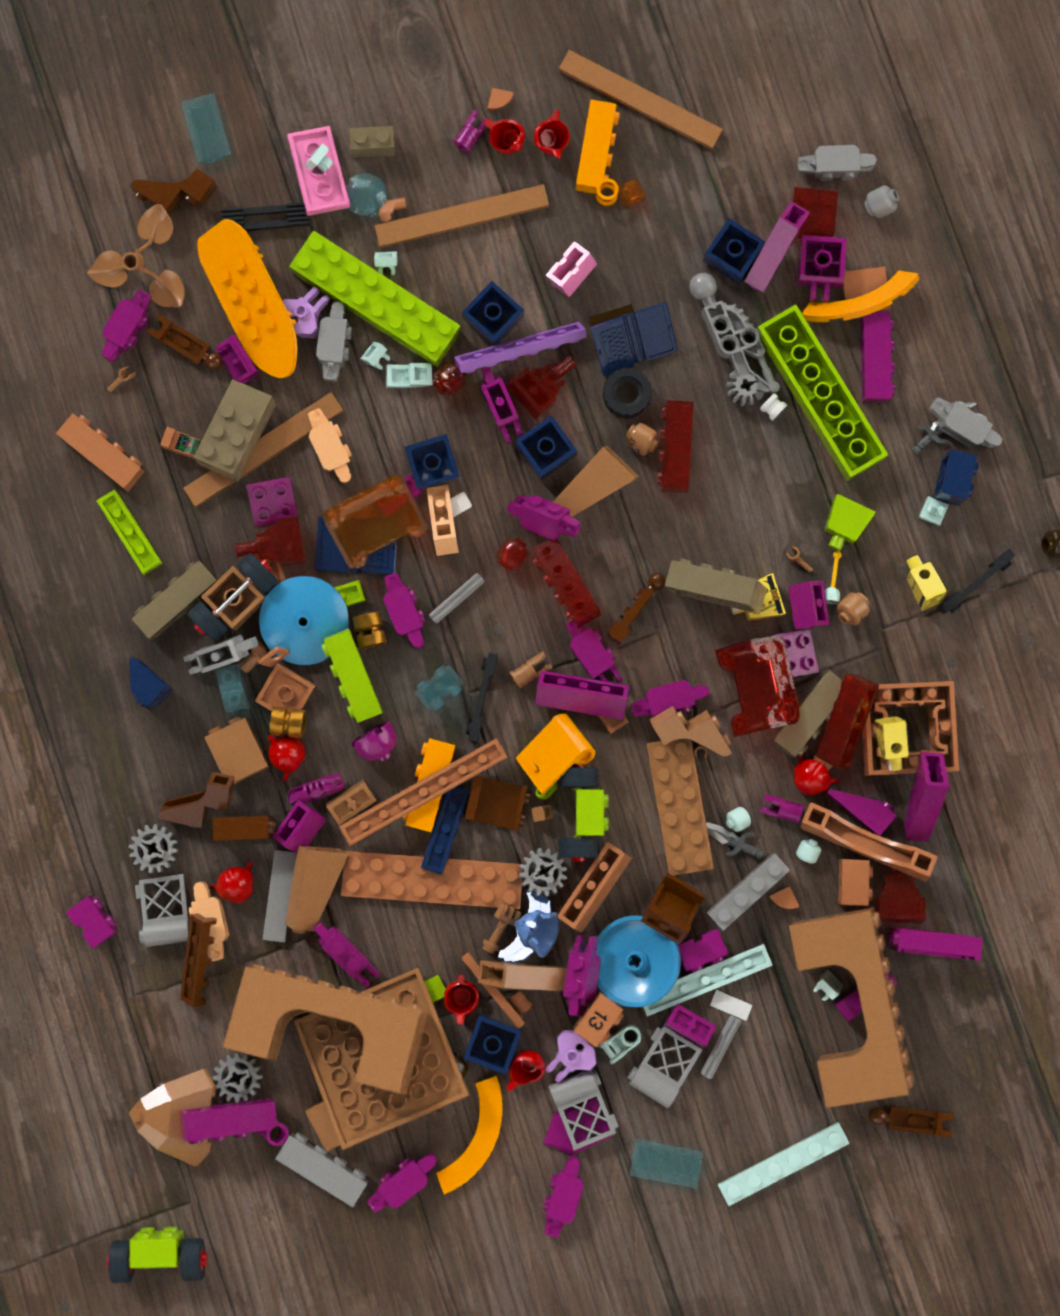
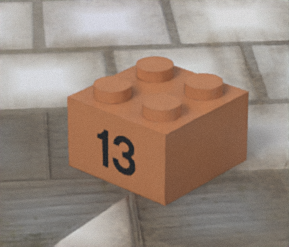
M599 990L594 1001H591L583 1012V1016L574 1025V1032L596 1048L599 1043L604 1045L610 1036L609 1029L611 1026H617L623 1018V1008Z

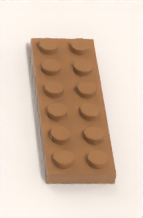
M686 738L676 739L665 745L662 741L647 743L669 874L674 876L714 869L692 740Z

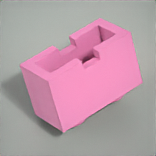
M575 241L563 254L564 258L559 263L556 262L546 274L553 286L568 297L573 294L597 265L590 252Z

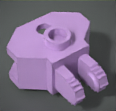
M313 287L304 298L283 300L287 311L292 313V316H290L291 320L294 319L297 322L294 324V329L300 338L315 339L319 335L320 312L328 304L330 298L323 296L314 307L310 305L319 293L317 287Z
M562 1030L557 1036L559 1051L556 1053V1057L547 1065L545 1071L547 1073L551 1072L561 1061L566 1067L556 1075L554 1080L557 1083L575 1069L590 1071L596 1065L594 1047L576 1032ZM582 1044L583 1048L581 1050L576 1049V1045Z

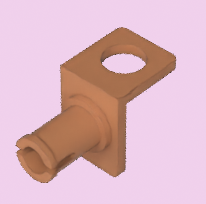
M257 641L259 645L251 648L252 652L243 660H240L238 664L245 673H249L258 664L273 667L290 652L288 649L275 647L267 653L263 643ZM280 653L279 656L271 659L273 655Z

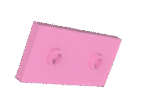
M330 126L287 134L307 216L350 208ZM323 143L329 148L325 156L330 158L333 163L325 172L320 170L318 166L310 171L305 166V163Z

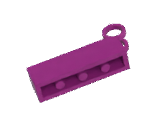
M271 1098L180 1110L182 1138L186 1142L189 1141V1144H199L203 1142V1139L212 1138V1141L225 1140V1136L234 1135L235 1138L247 1137L248 1133L257 1132L271 1145L280 1146L287 1141L289 1135L287 1127L276 1120L275 1101ZM279 1126V1135L274 1139H270V1131L274 1127Z

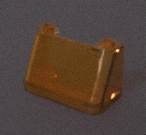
M395 474L327 509L322 514L325 525L349 569H357L364 566L369 553L406 534L417 538L422 536L426 532L425 530L429 529L401 474Z

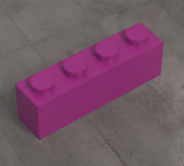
M876 311L860 317L862 403H889L892 396H895V383H892V375L895 373V362L891 361V353H894V340H891V332L894 330V319L890 318V311Z
M541 670L535 705L624 720L629 685Z

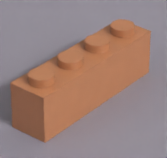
M72 413L56 434L129 492L145 472L140 468L142 463L134 456L130 458L123 454L125 449L116 442L113 445L106 440L109 436L99 428L94 431L89 427L91 422L83 415L77 417Z
M607 841L557 917L582 933L632 858Z

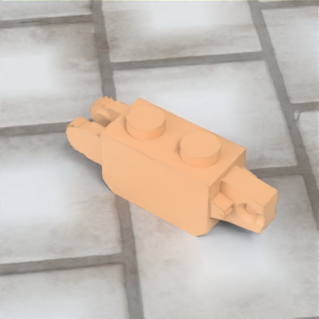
M320 408L308 413L312 427L308 438L323 469L329 472L334 470L337 478H339L338 480L345 484L351 479L347 463L350 462L349 457L352 454L347 444L342 445L339 437L342 436L338 425H333L332 421H328Z
M198 882L193 887L195 901L191 902L192 907H189L190 916L191 914L199 913L205 918L214 917L217 919L216 925H211L209 936L214 937V943L208 945L207 955L212 961L221 960L224 958L223 941L227 940L230 935L223 903L217 896L211 897V892L206 882Z

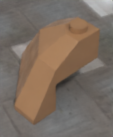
M201 1069L159 1086L141 1098L131 1109L129 1115L137 1132L157 1150L190 1165L198 1166L210 1153L211 1143L208 1142V1139H203L202 1143L189 1144V1141L186 1142L182 1138L180 1110L211 1106V1097L215 1096L216 1086L208 1070Z

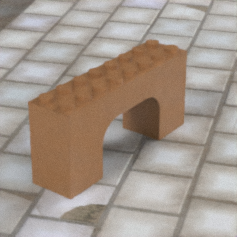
M874 907L796 921L789 925L798 971L829 965H838L849 970L857 982L865 1019L867 1040L863 1046L855 1050L821 1055L817 1061L826 1108L909 1095L914 1084L913 1072L907 1068L908 1061H910L907 1047L903 1048L902 1045L903 1038H905L903 1025H898L897 1021L900 1016L898 1002H893L892 997L895 993L893 979L889 980L888 973L891 970L889 958L884 957L883 950L886 948L885 938L883 934L879 935L878 927L881 925L879 912L874 911Z
M253 964V968L245 966L223 1048L277 1061L286 1027L295 1016L302 1013H313L353 1023L360 1029L364 1039L363 1052L355 1082L407 1095L428 1015L422 1011L423 1007L406 1002L405 1006H401L400 1001L384 997L382 1001L379 1000V996L362 991L361 995H358V991L344 986H340L338 990L336 985L318 980V984H314L315 980L301 975H297L296 979H294L293 975L288 972L275 969V972L271 973L272 969Z

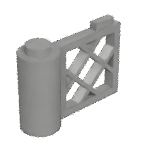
M179 874L139 880V885H135L136 899H141L143 930H139L140 943H144L145 947L187 942L190 920L185 875ZM179 880L180 889L174 896L165 888L171 881ZM155 884L160 888L152 899L146 895L145 885ZM163 891L172 897L165 908L155 902ZM175 900L182 905L183 915L173 916L168 912V909ZM153 903L163 910L157 918L148 919V910Z
M663 1026L662 1029L656 1028L650 1038L654 1041L639 1067L636 1068L634 1066L627 1078L630 1080V1086L668 1109L676 1098L680 1087L702 1052V1049ZM665 1032L673 1037L675 1047L662 1048L661 1039ZM677 1040H679L680 1042H682V1043H684V1044L678 1046ZM658 1044H659V1049H660V1050L655 1051L656 1047H657ZM688 1046L695 1050L690 1060L682 1061L679 1048ZM676 1049L679 1062L667 1065L664 1052ZM661 1053L664 1066L654 1068L647 1064L652 1055ZM688 1063V1065L686 1066V1068H685V1070H684L683 1064ZM680 1065L682 1075L678 1082L669 1077L667 1068ZM665 1069L666 1075L658 1070Z
M585 1070L563 1079L559 1083L556 1082L549 1085L550 1092L574 1150L615 1134V1128L619 1127L614 1114L609 1115L597 1086L601 1084L597 1071L592 1073L591 1070ZM596 1096L600 1103L597 1114L584 1108L587 1100ZM584 1101L582 1107L576 1105ZM571 1106L579 1109L580 1113L576 1122L567 1119L563 1110ZM601 1109L605 1117L599 1115ZM583 1111L595 1116L591 1128L578 1124ZM597 1118L607 1121L610 1130L602 1134L594 1131L593 1128ZM569 1123H571V1124L574 1125L572 1131H571V1128H570V1126H569ZM577 1126L589 1131L586 1140L580 1143H576L573 1136ZM591 1133H594V1134L597 1135V1136H594V1137L590 1138Z

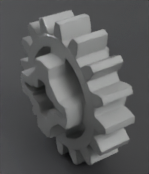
M154 824L153 829L149 825H145V831L138 829L137 833L139 836L131 837L135 843L129 845V848L134 849V852L129 854V856L136 857L134 865L142 864L140 870L144 871L149 867V873H153L155 868L158 872H163V865L166 868H170L169 860L176 861L173 853L179 852V849L174 848L178 840L171 839L174 833L170 832L167 834V827L163 826L159 830L158 824ZM156 833L153 839H144L147 835ZM165 840L168 844V850L165 849L163 843ZM155 844H157V845H156V848H157L158 851H160L161 853L153 852V853L151 854L152 849L149 848L150 846H148V845H155ZM140 847L143 849V857L140 854ZM155 858H163L161 862L151 864Z
M541 848L537 849L536 854L530 851L528 853L529 858L524 856L522 859L524 864L518 867L519 870L523 871V873L518 875V878H524L521 886L527 885L529 887L527 890L528 894L532 890L535 891V897L543 893L544 898L549 896V891L553 895L556 894V888L561 889L564 886L560 881L567 879L565 875H562V873L567 871V867H561L564 859L557 860V852L550 855L549 848L544 853ZM542 859H546L551 863L544 862ZM530 864H532L531 867L533 870L532 874L529 876L528 870ZM550 869L545 875L535 877L540 870ZM556 870L557 876L554 882L553 872ZM534 883L542 884L543 887L537 886Z
M236 1052L235 1058L228 1054L226 1055L227 1061L224 1059L219 1060L221 1067L214 1068L218 1075L213 1076L212 1080L218 1081V1084L215 1085L216 1089L221 1088L222 1090L219 1096L227 1094V1101H230L232 1097H235L236 1103L240 1102L241 1097L247 1101L249 1099L248 1093L254 1096L257 1093L254 1087L260 1088L262 1085L257 1082L258 1079L263 1078L262 1074H257L261 1066L255 1067L256 1059L254 1058L249 1061V1054L240 1057V1052ZM237 1062L247 1065L248 1068L240 1067ZM228 1066V1076L223 1079L224 1070ZM236 1073L237 1075L245 1074L243 1078L240 1079V1082L239 1080L229 1081L233 1078L234 1075H236ZM252 1076V1083L250 1087L247 1088L248 1085L246 1082L248 1080V1077ZM227 1087H234L236 1088L237 1092L231 1091Z

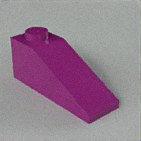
M828 789L825 792L828 797L875 835L880 836L897 816L893 813L894 808L886 801L881 803L878 800Z

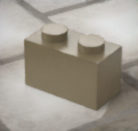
M393 126L349 128L352 158L396 156Z

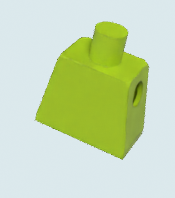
M837 494L832 501L825 531L833 535L828 546L841 551L845 541L853 544L870 522L875 511Z

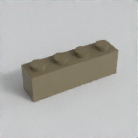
M201 561L190 563L185 568L186 572L182 576L174 577L168 583L169 587L163 592L160 590L151 597L152 602L146 607L142 605L134 612L135 616L132 620L148 639L155 640L202 599L201 596L218 581Z
M830 670L826 672L773 738L772 742L792 758L796 755L801 756L808 748V745H806L807 741L811 737L815 739L821 732L822 728L819 726L823 721L826 720L828 722L836 713L834 710L835 706L838 703L842 705L850 694L847 691L851 687Z

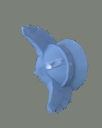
M533 890L529 894L527 893L530 904L529 911L521 919L515 921L514 925L518 936L510 946L499 952V959L504 958L505 962L513 961L515 963L520 960H526L533 953H536L539 957H544L553 948L559 933L560 919L557 917L558 913L552 912L551 901L547 897L544 898L542 893L538 897H535V891Z

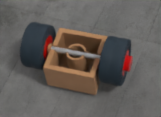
M251 553L238 564L239 568L248 576L247 578L232 566L201 596L213 611L200 601L188 612V616L195 623L194 628L201 635L206 634L213 641H218L228 630L219 617L233 630L237 631L262 606L265 599L253 584L255 583L266 593L278 582L277 578L270 572L272 568L263 559L259 561Z

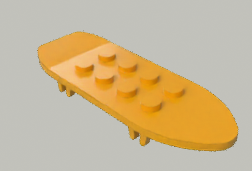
M224 219L198 239L197 247L200 262L243 349L251 361L271 376L276 378L289 377L294 372L297 362L298 349L294 329L296 320H291L290 316H292V313L287 311L261 259L263 255L258 253L259 247L254 245L248 233L233 220Z

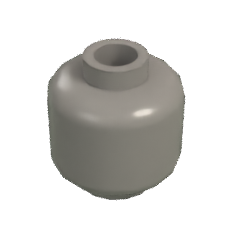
M885 185L869 192L865 201L867 212L876 218H883L895 212L897 202L899 201L898 193L895 189L891 190Z

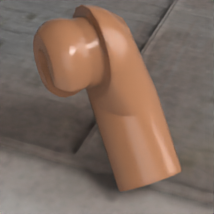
M405 197L387 200L378 211L380 221L383 223L390 222L392 219L391 214L394 210L407 208Z

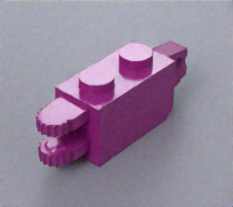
M577 617L568 621L565 625L572 637L570 649L590 678L595 679L598 677L600 681L609 682L603 673L610 670L615 680L619 683L622 682L623 678L614 666L613 660L616 657L609 648L605 649L601 644L603 638L596 629L592 631L590 627L587 628Z

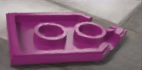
M597 1098L588 1099L584 1108L597 1114L600 1106ZM584 1101L576 1105L582 1107ZM571 1106L563 1110L567 1119L576 1122L580 1113L579 1109ZM601 1109L599 1115L605 1117ZM559 1111L553 1114L543 1145L575 1155L614 1136V1134L574 1150ZM583 1111L578 1124L591 1128L595 1116ZM597 1118L593 1130L602 1134L609 1131L610 1128L607 1121ZM569 1123V1126H570L571 1131H572L574 1125L571 1124V1123ZM577 1126L573 1134L576 1143L585 1141L589 1131ZM591 1133L590 1138H592V1137H594V1136H597V1135L594 1134V1133Z

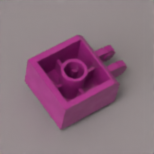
M802 236L799 242L797 286L810 287V301H815L816 287H823L822 299L823 302H828L830 288L840 289L843 285L847 238ZM821 259L826 264L821 265L818 263V260Z

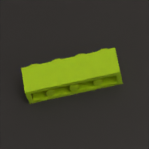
M347 628L325 637V643L322 644L325 656H330L333 664L330 665L334 677H339L342 685L338 687L342 697H347L350 705L347 706V710L351 719L356 718L357 723L381 714V705L350 629Z

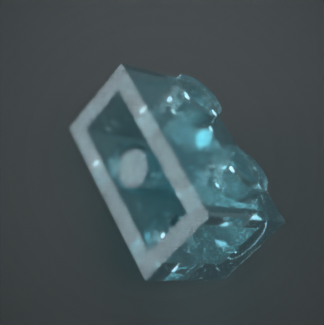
M442 665L433 673L435 676L429 681L425 679L416 686L417 691L414 693L429 712L432 709L436 712L446 704L443 700L450 695L453 698L463 690L461 687L464 684L450 665L447 667Z

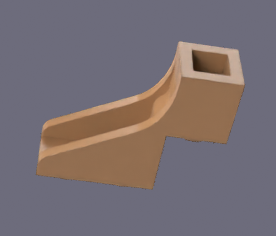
M672 706L650 719L654 730L664 745L676 739L686 738L701 744L725 757L732 754L729 745L732 744L726 733H720L718 728L721 725L715 715L710 716L707 710L687 721L681 711L676 712Z

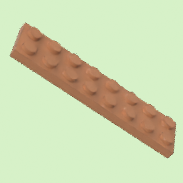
M345 851L348 853V857L343 866L341 896L495 908L504 903L508 907L520 909L522 879L518 878V875L523 873V871L519 870L518 867L521 864L448 859L443 875L421 869L424 857Z

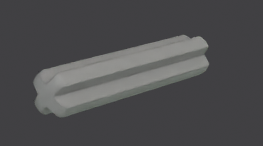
M478 573L473 575L429 614L433 622H440L484 583V579Z
M731 1015L701 1071V1074L708 1079H712L741 1024V1020Z

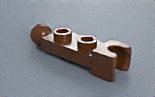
M160 314L156 318L162 324V328L160 330L152 328L147 330L151 337L199 366L203 360L211 370H217L222 366L223 359L219 354L208 353L211 349L210 345Z
M653 573L648 579L649 585L646 589L642 590L640 588L634 596L633 600L636 601L631 608L627 606L619 616L622 618V621L616 620L607 632L610 638L621 645L631 631L628 628L654 592L665 586L666 579L663 574Z
M889 1105V1113L880 1107L871 1109L869 1113V1119L873 1124L881 1125L884 1122H888L887 1129L944 1137L952 1136L949 1130L942 1128L943 1121L954 1118L950 1112Z

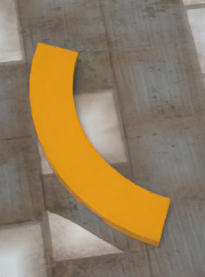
M898 270L888 282L865 295L837 302L810 301L802 315L808 322H830V319L843 318L845 321L869 315L893 303L892 300L900 295L904 296L919 281V274Z
M497 1075L475 1083L480 1102L478 1126L473 1139L464 1153L453 1163L436 1172L444 1194L455 1190L472 1178L484 1165L495 1146L501 1127L503 1111L502 1094Z

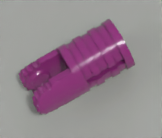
M475 109L463 125L460 133L453 140V144L465 153L471 151V147H473L477 138L480 137L486 127L484 121L487 118L480 122L477 129L472 126L479 114Z
M769 794L764 795L763 799L766 802L777 805L779 808L761 806L760 813L789 820L796 824L799 823L804 807L803 804L793 803Z

